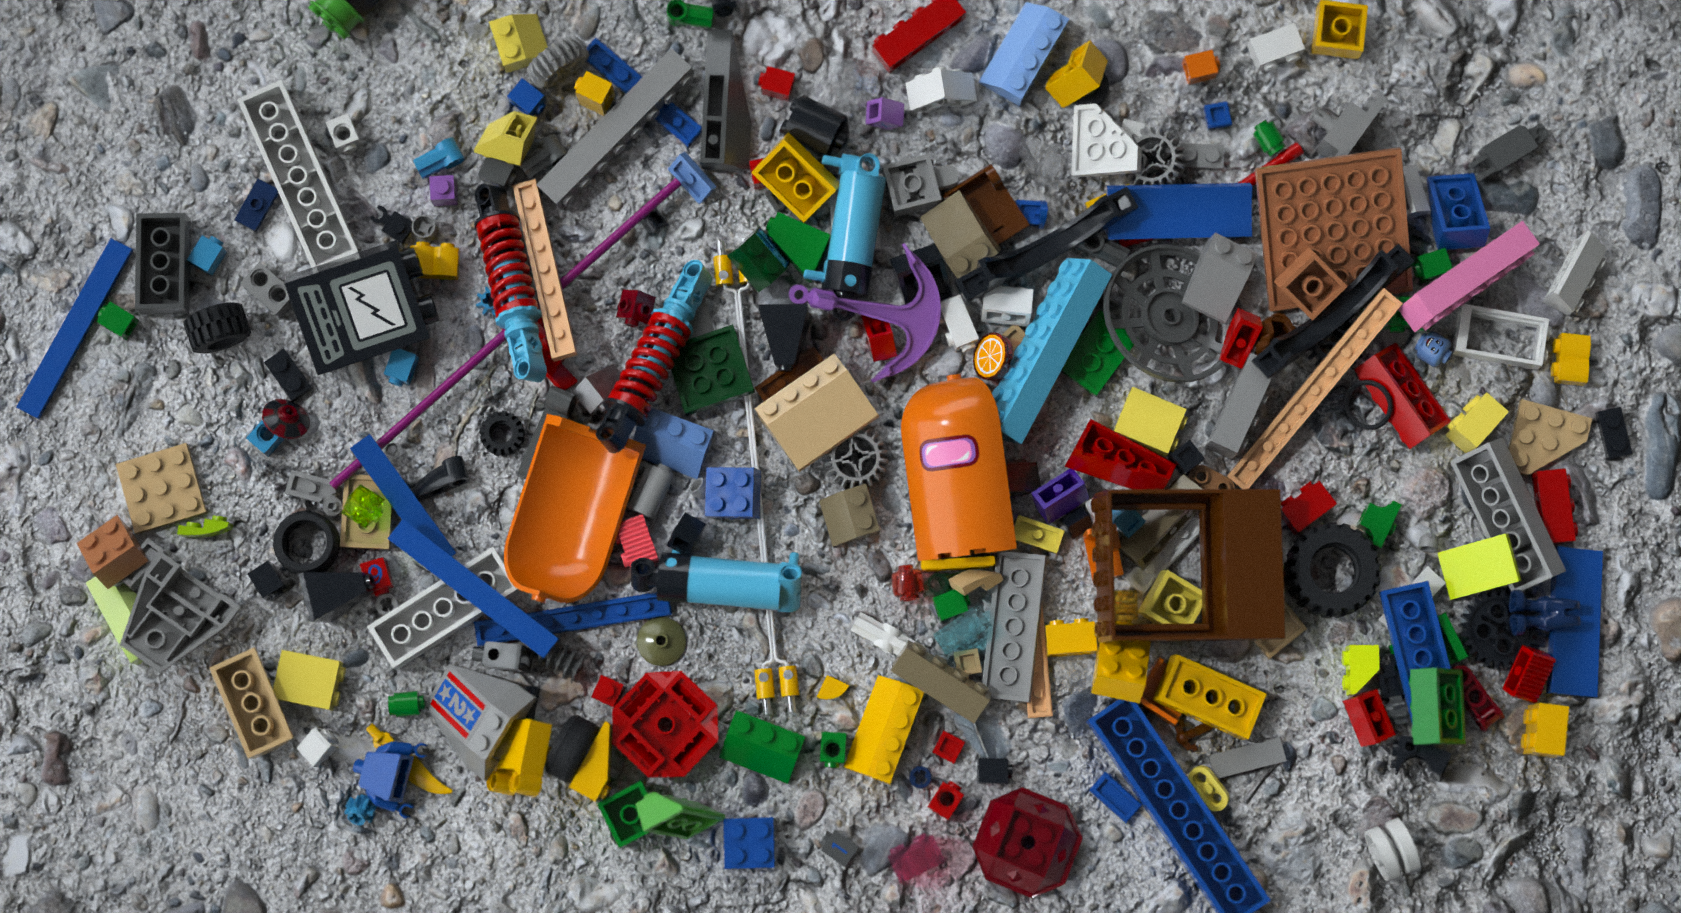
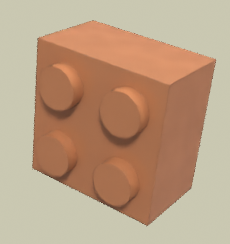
M1309 247L1274 280L1278 287L1312 321L1348 287Z
M118 515L76 543L93 575L107 589L149 561L132 530Z

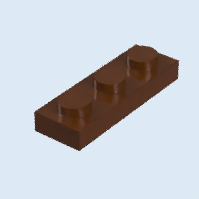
M813 346L800 355L797 367H794L792 372L777 371L754 387V389L764 402L824 360Z

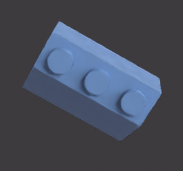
M651 408V411L646 413L648 416L645 425L636 427L633 440L646 445L642 459L656 465H665L671 468L672 471L698 479L715 435L714 430Z

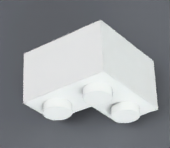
M937 67L932 69V73L916 75L914 80L906 83L910 111L929 112L942 106L960 108L977 101L973 74L962 72V69L946 70V67Z

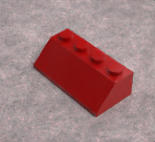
M1396 342L1376 353L1354 369L1360 381L1373 380L1387 389L1393 402V412L1388 422L1394 426L1399 433L1401 441L1409 449L1451 422L1446 412ZM1365 385L1371 393L1373 401L1380 406L1386 416L1388 403L1385 395L1377 387Z

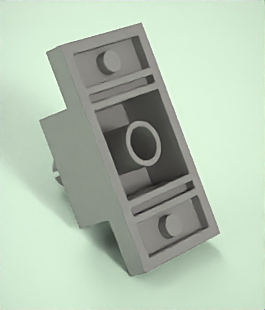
M1380 93L1376 100L1371 97L1363 109L1350 101L1339 118H1333L1317 106L1309 119L1325 129L1326 136L1315 151L1325 158L1348 155L1388 98Z

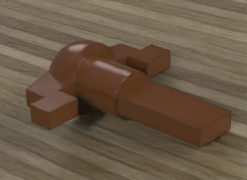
M1183 719L1178 722L1179 725L1175 727L1176 740L1186 751L1192 750V752H1195L1198 749L1195 743L1190 745L1189 740L1213 727L1202 723L1184 732L1182 727L1186 725Z

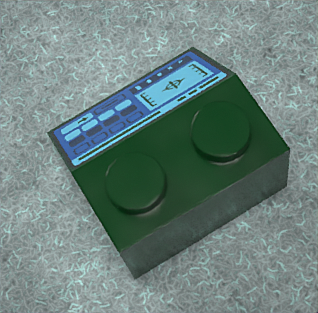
M760 226L727 255L758 293L771 285L786 271L791 263Z

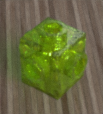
M360 484L348 496L342 514L366 529L372 522L377 523L383 515L384 510L381 508L385 499Z

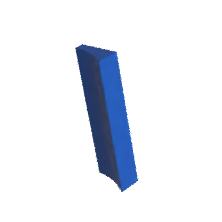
M1251 183L1107 186V196L1127 187L1139 207L1105 229L1108 240L1210 238L1214 233L1223 237H1252Z
M1556 546L1555 548L1566 571L1551 578L1550 597L1580 601V610L1564 611V615L1580 616L1581 626L1551 629L1549 631L1548 654L1555 658L1556 662L1550 676L1547 677L1546 694L1596 698L1598 697L1603 551Z
M1429 581L1379 592L1412 727L1413 721L1410 710L1412 700L1411 688L1409 686L1410 670L1424 668L1451 669Z

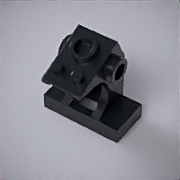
M1399 735V742L1393 741L1392 756L1397 758L1396 761L1391 760L1390 768H1395V775H1397L1407 760L1417 758L1423 760L1428 765L1430 778L1439 782L1451 761L1452 754L1444 749L1440 750L1433 745H1414L1412 736ZM1411 746L1414 750L1408 751L1406 747Z

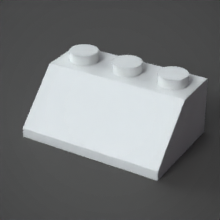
M1587 230L1575 240L1543 300V303L1567 316L1574 311H1579L1584 302V299L1581 298L1584 291H1589L1595 282V278L1592 276L1596 269L1600 270L1607 259L1604 257L1607 250L1606 247L1592 232Z

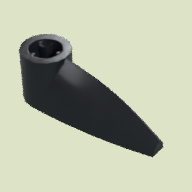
M453 456L447 458L442 462L441 466L424 476L411 490L418 501L436 496L469 482L470 479L463 457Z

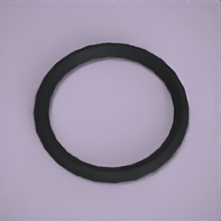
M1361 380L1354 383L1346 392L1344 398L1345 412L1356 426L1366 430H1375L1383 427L1391 418L1393 412L1392 398L1387 389L1380 383L1373 380ZM1372 385L1381 390L1385 395L1388 411L1380 423L1366 425L1359 422L1352 415L1349 399L1357 387Z

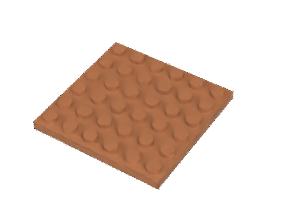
M1401 148L1255 168L1268 310L1270 312L1299 308L1278 287L1274 280L1308 247L1347 286L1359 276L1381 250L1387 254L1397 244H1400L1410 255ZM1411 267L1385 289L1391 294L1413 291Z

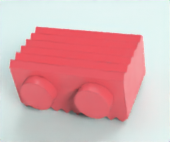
M643 514L622 521L616 537L617 545L622 543L624 553L620 555L625 568L631 566L632 562L638 558H648L654 564L659 563L660 561Z

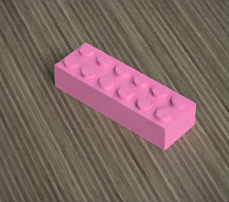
M1521 221L1421 289L1400 306L1398 311L1414 332L1422 327L1426 331L1435 325L1437 321L1455 311L1456 308L1467 303L1472 297L1480 294L1491 284L1502 279L1511 270H1515L1535 254L1533 249L1540 243L1526 224Z

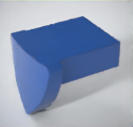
M1016 200L1017 206L1030 226L1044 229L1048 213L1047 201Z

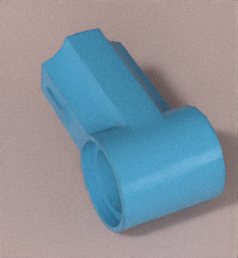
M450 137L439 142L435 149L419 156L413 162L422 179H425L444 168L451 169L458 166L465 158L455 139Z

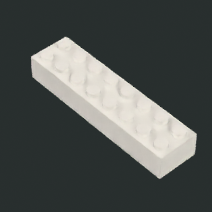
M279 80L238 98V103L311 267L360 252L283 81Z

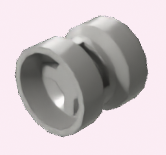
M418 215L412 221V231L419 241L432 242L438 236V226L429 215Z

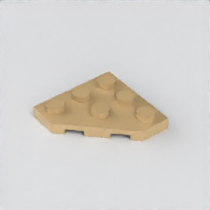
M1521 399L1508 446L1520 475L1527 476L1587 442L1592 418Z

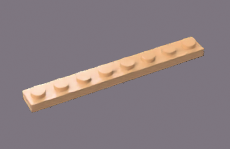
M532 179L512 186L552 360L556 362L576 356L577 351L540 190L536 185L538 182L536 179Z

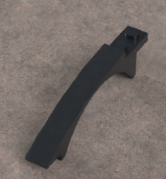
M1127 187L1109 196L1104 195L1080 215L1048 235L1014 251L978 260L977 269L956 279L955 284L965 302L968 303L1006 282L1009 284L1045 265L1123 219L1139 207Z
M1397 244L1387 254L1381 250L1359 276L1313 321L1309 319L1291 332L1276 337L1251 362L1267 379L1271 378L1365 308L1382 288H1386L1413 266L1415 260L1400 244Z

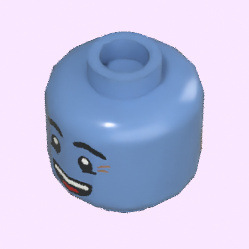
M1434 331L1428 334L1424 333L1415 346L1417 357L1432 367L1439 366L1441 362L1446 364L1453 353L1449 350L1451 342Z

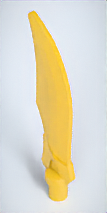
M373 723L366 729L374 738L373 746L375 748L395 741L389 732L380 731ZM410 754L414 756L408 778L411 783L431 793L448 794L453 792L451 788L437 780L417 756Z

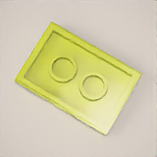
M1508 533L1437 553L1450 600L1521 581Z

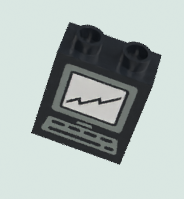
M397 239L286 276L284 285L317 375L430 339L429 324L438 322L440 319L431 294L421 297L417 294L413 279L424 274L415 248L402 251Z

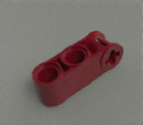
M1464 665L1451 667V669L1462 670L1464 675V707L1481 731L1486 733L1488 727L1496 721L1505 719L1502 710L1491 699L1468 667ZM1472 690L1478 694V701L1476 703H1472L1469 700V693Z

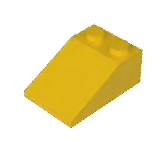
M604 722L569 788L597 803L601 799H606L612 787L608 786L611 782L612 725L610 723Z

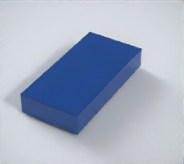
M1106 772L1088 790L1125 824L1142 806L1138 800Z

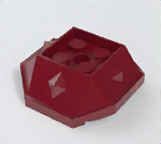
M1021 787L990 800L972 849L985 880L1029 898H1034L1065 885L1083 837L1068 805ZM1025 835H1030L1034 839V846L1030 850L1024 849L1021 845V839Z

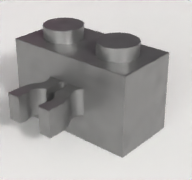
M614 364L585 377L573 390V393L580 400L578 406L583 412L588 410L591 414L597 410L601 412L606 410L603 402L611 390L614 389V384L620 380L621 372Z

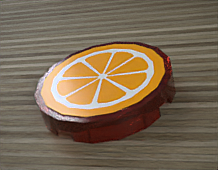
M990 332L984 335L977 343L973 355V365L975 372L980 378L997 381L1008 372L1010 365H1008L1009 360L1013 358V349L1009 338L1000 333Z

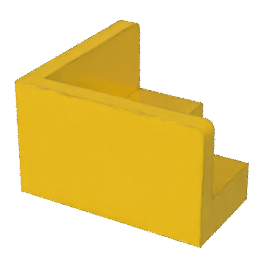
M1089 40L1072 51L1067 65L1049 75L1045 89L1062 108H1065L1100 87L1108 60L1093 42Z

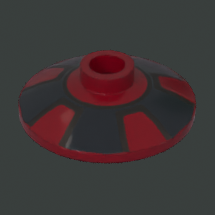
M275 399L268 402L263 408V423L273 434L285 439H297L307 433L310 426L309 416L297 403L286 399Z

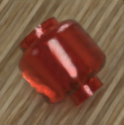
M913 565L899 566V571L891 575L894 596L900 598V601L919 599V595L924 592L922 572L918 569H913Z

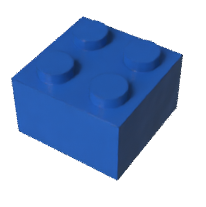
M706 467V517L712 519H760L761 470L754 467Z
M773 817L730 818L723 820L724 869L775 868Z

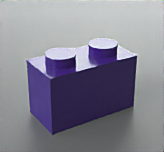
M1070 468L1031 493L1036 510L1048 524H1051L1089 499L1085 482L1075 470Z

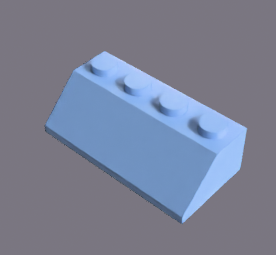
M1026 2L978 83L1020 107L1067 28L1069 18L1049 7Z

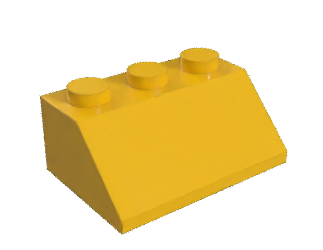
M789 132L751 172L803 223L838 189L840 182Z

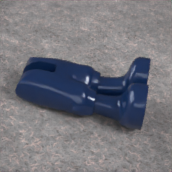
M1512 590L1509 600L1510 612L1536 611L1541 612V615H1511L1509 619L1511 632L1514 636H1522L1526 629L1530 627H1537L1540 630L1549 632L1551 629L1581 626L1580 616L1564 615V611L1580 610V601L1551 598L1547 595L1539 597L1536 601L1528 600L1525 598L1523 591Z

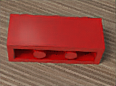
M1566 468L1534 472L1531 474L1535 506L1553 544H1568L1576 541L1575 537L1578 536L1577 523L1573 522L1572 513L1575 511V504L1573 498H1570L1571 477L1566 473Z

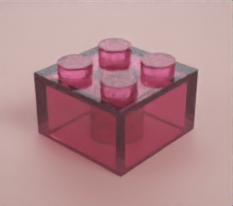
M923 833L911 839L912 845L905 848L902 843L889 850L891 855L887 856V859L899 884L946 862L933 834L927 837L926 833Z

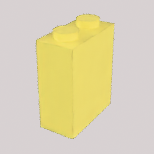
M1132 387L1113 431L1150 451L1166 457L1169 451L1174 452L1179 441L1175 436L1178 429L1183 430L1188 417L1184 416L1185 408Z
M281 650L273 690L279 701L333 711L334 706L339 704L340 692L337 690L339 682L344 680L346 668L343 667V662Z

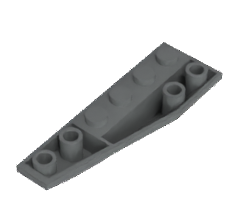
M708 29L700 154L701 169L749 171L751 120L733 32L729 29Z

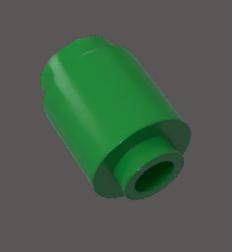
M1264 120L1254 127L1256 131L1253 133V136L1263 152H1267L1269 157L1286 147L1283 142L1285 139L1273 121L1268 123L1267 120Z
M419 691L394 693V696H388L390 716L408 717L421 715V710H425L424 695H419Z

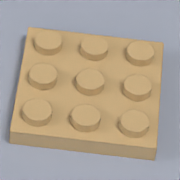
M187 443L116 464L135 534L138 535L207 514Z

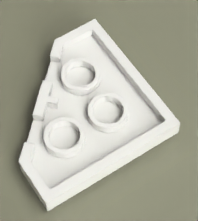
M1086 104L1074 106L1071 176L1079 178L1141 172L1142 148L1099 105Z

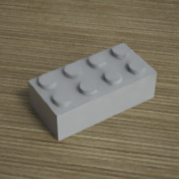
M1253 353L1249 354L1245 364L1240 369L1205 445V448L1230 460L1235 455L1239 456L1244 451L1249 440L1245 438L1246 433L1249 434L1254 429L1259 418L1255 414L1264 407L1269 396L1265 392L1266 390L1269 391L1271 386L1273 387L1279 374L1276 373L1267 379L1251 362L1257 356Z

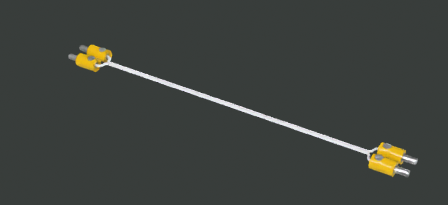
M720 240L716 241L718 256L713 257L716 287H724L726 291L734 293L739 343L749 371L741 293L747 290L751 283L739 271L740 284L747 285L740 288L738 293L735 289L727 287L734 284L732 262L726 255L725 241L721 240L720 247ZM750 394L745 396L751 466L759 469L752 396ZM760 495V519H757L761 562L768 563L762 495ZM766 610L771 659L764 662L761 669L754 670L757 700H762L763 715L767 716L768 709V716L772 714L770 699L775 698L772 668H765V666L771 664L775 658L776 662L785 664V666L778 668L781 697H786L788 713H792V711L795 713V696L800 695L797 666H789L787 661L778 658L773 610Z

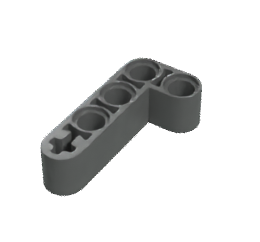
M553 385L551 386L544 402V412L519 467L518 477L523 479L527 477L546 415L551 414L570 420L577 403L575 394Z

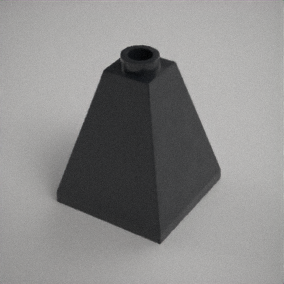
M808 304L759 305L760 316L774 364L779 372H792L793 368L797 367L812 319V311Z
M364 572L298 574L310 622H334L374 592L373 588H375L373 575Z

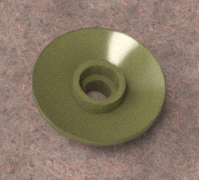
M656 617L647 621L641 627L637 636L639 653L647 662L656 666H666L676 662L682 656L686 646V637L682 627L676 621L667 617ZM659 636L665 637V644L658 645L656 643Z

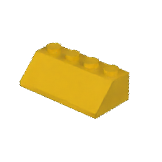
M878 675L844 768L890 785L924 692L906 683Z

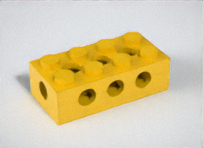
M1176 654L1170 655L1152 701L1240 740H1248L1267 694ZM1185 681H1187L1191 687L1190 692L1188 694L1183 689ZM1208 691L1213 696L1211 703H1208L1206 700V693ZM1230 701H1232L1235 705V710L1233 713H1231L1228 709V704Z

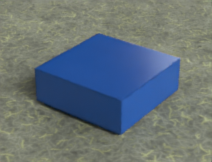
M1228 101L1204 105L1203 109L1208 130L1232 125Z

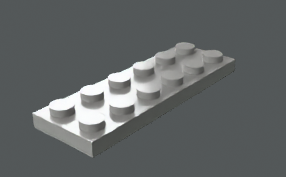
M997 551L995 572L1002 575L1003 581L993 587L982 683L992 692V699L1031 702L1047 561L1046 555Z

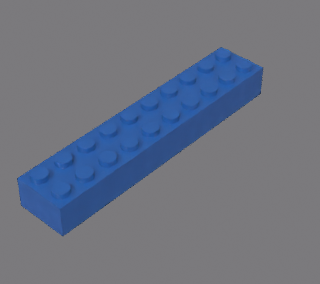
M1118 699L1086 721L1215 913H1254L1271 901L1136 702Z

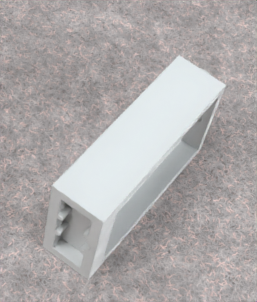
M1464 304L1458 308L1452 355L1537 370L1543 364H1546L1548 350H1545L1546 341L1550 339L1552 328L1548 326L1549 319ZM1471 317L1537 328L1532 360L1467 349Z

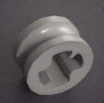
M383 594L377 599L376 608L383 616L392 611L388 609V612L383 611L384 606L381 604L384 600L388 602V599H392L391 604L394 606L392 610L399 606L398 599L391 594Z

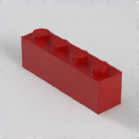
M931 0L932 3L925 8L924 6L918 7L907 21L903 19L893 26V31L887 35L883 33L873 41L872 52L889 74L965 20L966 11L957 0Z

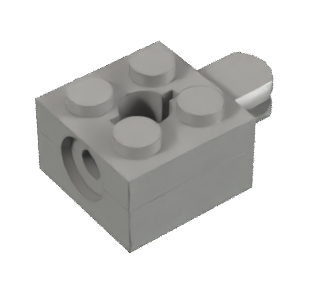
M930 154L882 165V174L886 178L885 186L894 217L934 208L941 203L939 191L955 187L959 178L957 169L952 165L933 169Z

